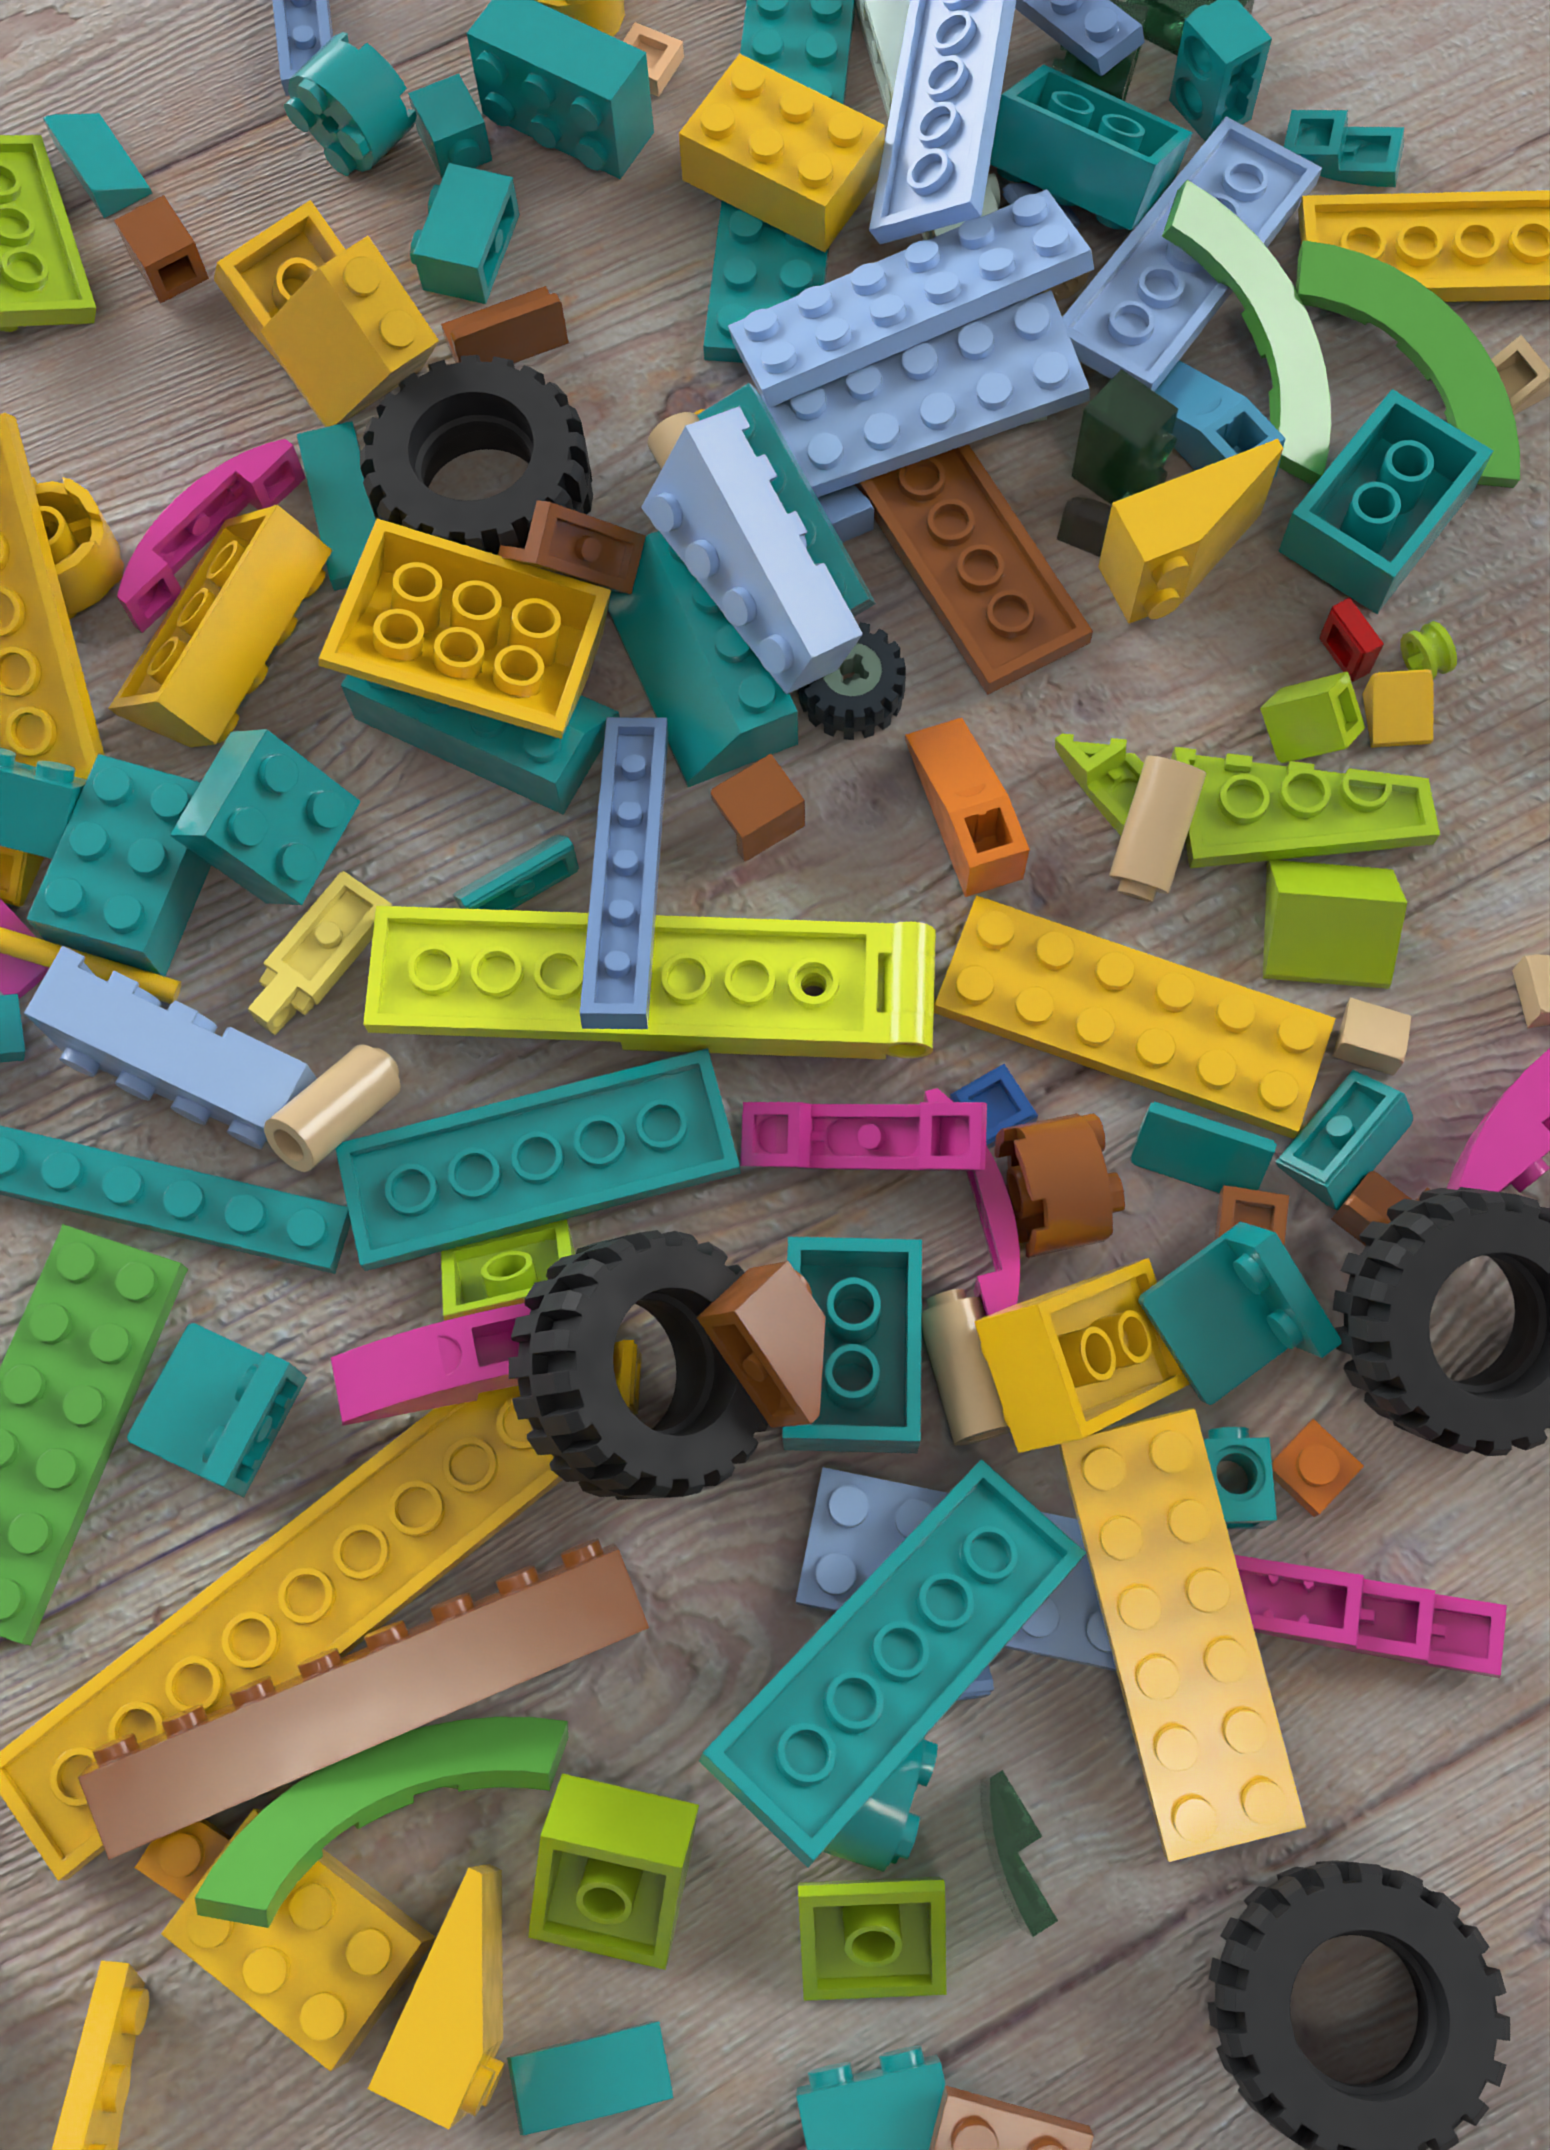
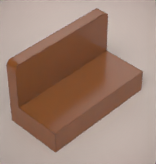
M546 286L441 324L444 338L455 363L461 362V356L478 355L481 362H492L493 356L513 360L514 363L569 343L562 303L558 294H550Z
M537 500L525 549L500 545L498 556L610 589L613 592L631 595L646 535L552 502Z

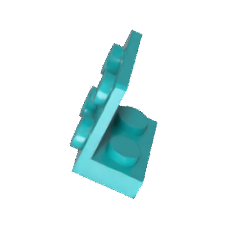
M1244 1222L1236 1224L1142 1293L1138 1299L1142 1309L1202 1402L1208 1405L1216 1403L1288 1348L1293 1349L1296 1347L1323 1358L1342 1344L1340 1336L1276 1232Z
M190 1323L182 1334L131 1427L127 1440L244 1498L308 1377L290 1362L266 1352L263 1356L196 1323Z

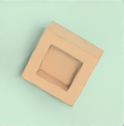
M635 22L623 42L646 52L650 94L659 97L684 58L683 41Z

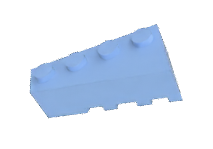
M736 407L684 427L641 508L649 517L654 527L660 531L685 563L690 573L699 581L720 608L726 619L734 626L755 653L764 668L772 675L783 691L788 694L837 671L863 633L825 563L814 564L807 551L805 538L807 530L796 511L789 514L786 513L770 483L777 478V475L765 454L758 457L755 456L743 433L750 425L741 408Z
M64 946L61 947L24 1012L63 1052L60 1061L67 1066L91 1077H95L98 1069L118 1077L115 1081L118 1087L143 1100L150 1101L155 1093L174 1101L171 1109L196 1123L206 1125L209 1117L229 1125L227 1130L229 1135L257 1149H262L265 1142H268L264 1132L265 1122L317 1079L306 1063L232 1027L226 1028L222 1037L215 1034L217 1029L215 1023L198 1013L197 1010L176 1000L170 1004L167 1010L161 1008V1002L152 994L138 987L137 981L116 971L112 972L108 981L97 977L84 963L85 957Z

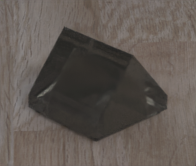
M1083 494L1067 500L1056 540L1101 557L1112 506Z

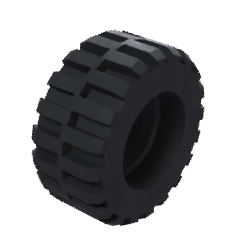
M478 355L461 356L460 363L446 365L445 359L429 364V372L418 377L414 372L399 383L400 392L394 395L389 392L376 407L379 419L372 417L367 423L363 434L365 446L360 451V469L364 478L363 484L376 519L498 555L500 545L525 549L537 500L552 502L586 515L591 512L593 501L591 482L593 480L582 422L576 409L569 405L567 395L559 386L552 382L545 384L544 374L529 366L524 365L521 370H517L513 360L493 356L492 362H481ZM499 450L516 455L529 464L523 475L512 486L489 498L467 501L455 500L441 496L429 489L430 483L442 467L453 459L469 452Z
M1460 1187L1458 1190L1437 1188L1423 1191L1419 1201L1403 1199L1387 1209V1216L1391 1222L1386 1224L1372 1221L1359 1235L1360 1240L1366 1244L1362 1253L1357 1255L1348 1252L1340 1270L1350 1275L1346 1292L1335 1290L1332 1310L1344 1315V1326L1335 1328L1342 1344L1336 1347V1350L1350 1354L1352 1360L1346 1362L1343 1367L1350 1383L1354 1387L1367 1391L1364 1395V1402L1378 1415L1392 1420L1394 1426L1453 1451L1464 1454L1475 1451L1485 1456L1507 1455L1512 1450V1446L1527 1451L1544 1444L1547 1440L1544 1430L1550 1429V1208L1540 1207L1538 1200L1517 1194ZM1482 1255L1488 1256L1501 1268L1511 1287L1515 1312L1512 1332L1505 1348L1488 1368L1473 1377L1454 1381L1449 1379L1441 1369L1431 1346L1429 1324L1432 1306L1439 1289L1458 1267L1473 1258Z
M658 1230L639 1232L578 1248L576 1254L560 1258L547 1269L546 1278L548 1280L536 1282L525 1298V1306L531 1309L530 1314L516 1317L511 1336L512 1341L519 1342V1351L517 1357L508 1358L509 1379H518L520 1397L513 1398L512 1401L518 1420L528 1419L533 1428L527 1434V1440L537 1455L552 1454L554 1456L549 1464L550 1468L565 1482L579 1481L578 1484L583 1492L598 1497L615 1496L617 1500L684 1497L700 1493L703 1487L719 1485L732 1476L735 1469L733 1464L746 1463L756 1450L759 1442L753 1436L755 1432H765L769 1424L696 1318L745 1273L739 1264L725 1265L728 1256L724 1251L710 1242L698 1244L694 1236L687 1233L672 1231L661 1234ZM634 1304L647 1310L661 1324L671 1342L676 1362V1384L672 1400L664 1416L652 1429L643 1424L630 1411L620 1394L614 1373L613 1353L616 1335L622 1320Z
M1338 1860L1319 1861L1313 1866L1305 1868L1293 1867L1277 1874L1278 1881L1268 1887L1258 1886L1244 1899L1248 1907L1238 1919L1230 1917L1220 1937L1227 1941L1220 1960L1212 1957L1208 1978L1215 1982V2001L1208 2002L1210 2026L1218 2030L1221 2045L1216 2050L1224 2069L1232 2074L1238 2083L1239 2088L1237 2091L1273 2128L1305 2150H1426L1428 2148L1432 2150H1449L1458 2144L1459 2139L1454 2129L1463 2120L1477 2126L1489 2109L1479 2099L1486 2083L1489 2082L1498 2087L1501 2085L1507 2064L1494 2060L1497 2039L1510 2041V2017L1497 2013L1495 1996H1500L1507 1992L1500 1969L1488 1967L1482 1954L1488 1950L1489 1945L1478 1928L1465 1925L1458 1918L1461 1908L1444 1893L1430 1891L1424 1887L1422 1879L1404 1871L1391 1870L1377 1864ZM1340 1936H1364L1390 1948L1403 1961L1416 1991L1418 2005L1417 2026L1407 2053L1388 2074L1366 2084L1344 2083L1320 2072L1300 2050L1292 2029L1290 2014L1291 1994L1296 1976L1302 1964L1323 1942Z

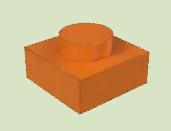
M1314 1419L1309 1421L1272 1460L1273 1479L1313 1517L1321 1514L1364 1467L1361 1462Z

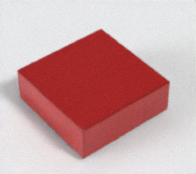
M1350 597L1332 606L1319 636L1320 641L1343 672L1348 671L1352 682L1371 672L1384 645Z

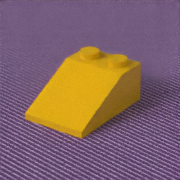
M309 200L219 260L216 265L214 281L249 330L280 364L260 335V331L318 267L346 249L313 202Z
M1278 439L1112 503L1098 568L1128 624L1146 617L1159 619L1173 612L1260 517L1283 451V446Z
M1149 1258L1132 1262L1012 1305L974 1321L981 1341L982 1353L989 1365L1003 1407L1004 1419L1011 1430L1018 1453L1084 1439L1190 1385L1138 1301L1142 1293L1157 1283Z
M491 1864L468 1867L367 2088L448 2130L468 2113L476 2116L481 2105L487 2106L505 2067L504 2062L495 2058L503 2041L502 1870Z

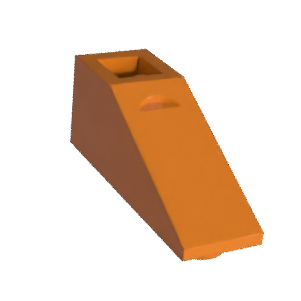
M963 718L905 734L906 744L964 896L968 897L1023 880L1030 850L1006 790Z

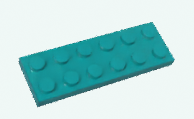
M708 1048L344 1141L335 1148L358 1259L364 1271L741 1174Z
M981 1459L703 1751L699 1762L809 1868L1078 1565L1086 1552Z

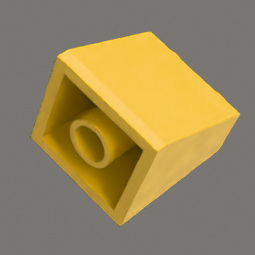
M368 235L318 267L260 331V335L324 427L346 422L397 388L399 383L414 372L416 374L419 373L439 342V339Z

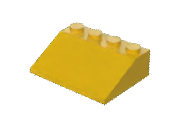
M376 519L319 656L318 666L562 739L588 680L603 636L611 590Z

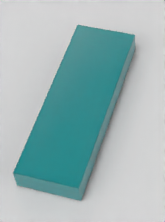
M353 421L296 434L320 539L333 550L326 561V566L334 591L348 588L376 521L363 484L364 478L360 469L361 450Z

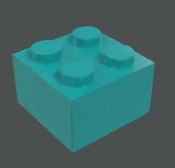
M269 730L232 731L170 836L264 903L303 905L361 801Z

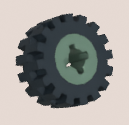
M862 622L859 623V628L863 635L838 670L798 689L803 713L808 711L809 721L815 727L823 723L824 733L834 737L837 730L844 731L843 739L854 740V732L858 731L862 732L864 738L874 736L875 726L877 725L882 730L887 728L891 724L892 715L897 717L901 710L902 699H904L906 666L904 658H900V647L896 641L888 644V634L880 628L875 634L870 633V624ZM855 672L852 677L843 680L844 675Z

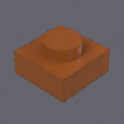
M1224 1185L1219 1194L1215 1240L1239 1222H1244L1276 1232L1285 1246L1289 1195Z

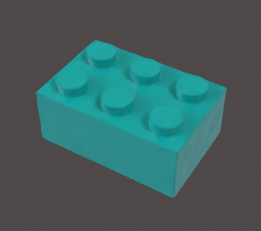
M491 0L466 33L482 114L486 115L497 125L509 126L532 137L543 147L555 148L580 160L586 167L592 170H601L618 179L623 177L654 134L647 55L645 51L535 0Z
M1043 64L1002 93L990 165L997 167L998 174L1007 180L1018 183L1029 182L1043 190L1047 189L1058 204L1065 206L1078 205L1095 213L1096 219L1107 227L1133 230L1175 180L1193 132Z
M1391 389L1292 512L1278 551L1378 614L1472 494L1493 450L1394 389Z
M98 754L26 918L46 941L166 976L211 867V864L170 836L201 782Z
M788 1237L787 1261L809 1283L812 1297L825 1315L820 1416L812 1424L783 1427L784 1450L917 1454L921 1441L922 1239Z

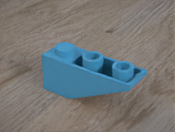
M1180 360L1148 400L1121 385V391L1195 471L1276 439L1284 447L1286 438L1247 397ZM1279 460V463H1278V466H1277V469H1276L1274 478L1277 476V472H1278L1280 460Z

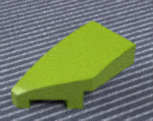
M1060 734L1055 738L1057 753L1089 799L1121 836L1144 763L1136 754L1126 753L1127 739L1111 738L1110 744L1074 741V734Z

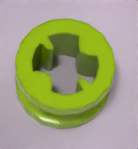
M1432 621L1423 625L1420 632L1412 630L1403 634L1400 640V649L1408 670L1429 669L1432 671L1434 680L1437 672L1446 674L1453 671L1457 666L1455 645L1448 631L1440 623Z

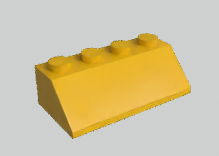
M279 505L226 519L108 709L119 717L188 747L216 745V743L224 741L238 723L239 715L236 713V710L245 695L255 691L265 679L268 672V666L265 662L275 646L282 644L293 632L297 624V618L294 614L303 599L310 597L322 584L326 575L322 567L333 550Z

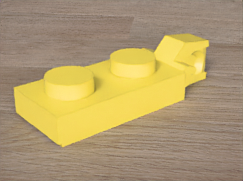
M340 872L264 961L267 969L259 982L265 989L248 1008L254 1021L276 1035L295 1015L297 1010L306 1015L313 1008L314 1004L318 1005L373 939L376 906H392V904L346 872Z

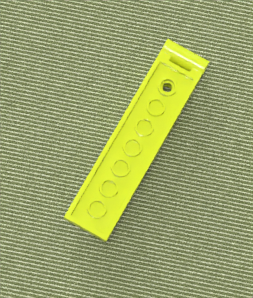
M376 906L363 1023L368 1033L621 1042L623 1050L695 1052L708 1048L709 1053L860 1059H886V1054L899 1058H919L930 1055L933 1052L936 930L925 923H870L656 915L648 1029H582L580 1004L589 913ZM809 986H818L824 990L819 996H809L803 991Z

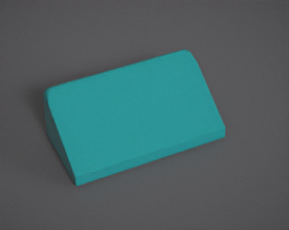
M100 113L52 114L43 117V121L55 146L103 218L152 194L149 185Z
M554 835L456 891L453 894L454 899L460 909L512 910L578 872L579 865L573 843L567 836Z
M1352 1070L1275 1161L1277 1166L1325 1205L1338 1211L1364 1177L1378 1166L1411 1126L1413 1114L1405 1093Z
M1154 1101V1103H1150L1142 1120L1130 1158L1131 1163L1135 1166L1220 1193L1224 1185L1259 1190L1277 1144L1274 1143V1140Z

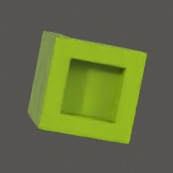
M1348 671L1280 688L1260 707L1276 758L1280 763L1347 749L1366 728Z

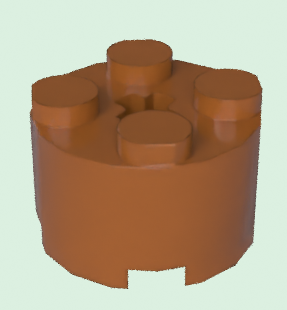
M1075 1113L1001 1128L996 1135L995 1157L1007 1156L1008 1169L1007 1184L1005 1186L1013 1208L1019 1243L1028 1242L1026 1244V1257L1028 1258L1104 1242L1113 1234V1213L1121 1212L1125 1209L1124 1189L1121 1179L1116 1172H1107L1102 1153L1105 1150V1133L1102 1122L1095 1113L1082 1116Z

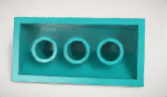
M660 531L648 534L645 538L632 594L611 591L607 611L655 717L667 718L668 745L687 787L689 788L760 760L769 754L773 755L798 745V711L790 694H786L772 675L764 668L755 653L734 626L726 619L723 612L699 581L690 573L685 563Z
M347 675L341 684V688L356 720L562 815L566 812L604 746L606 718L620 717L618 711L581 695L563 737L559 739L354 676Z

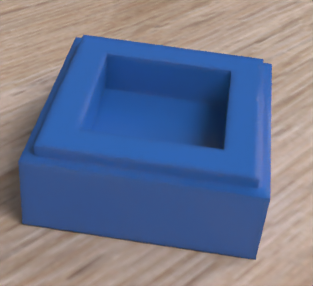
M1005 1064L950 1094L949 1099L953 1102L987 1103L986 1145L988 1149L995 1146L996 1135L1001 1128L1036 1122L1038 1119V1114Z

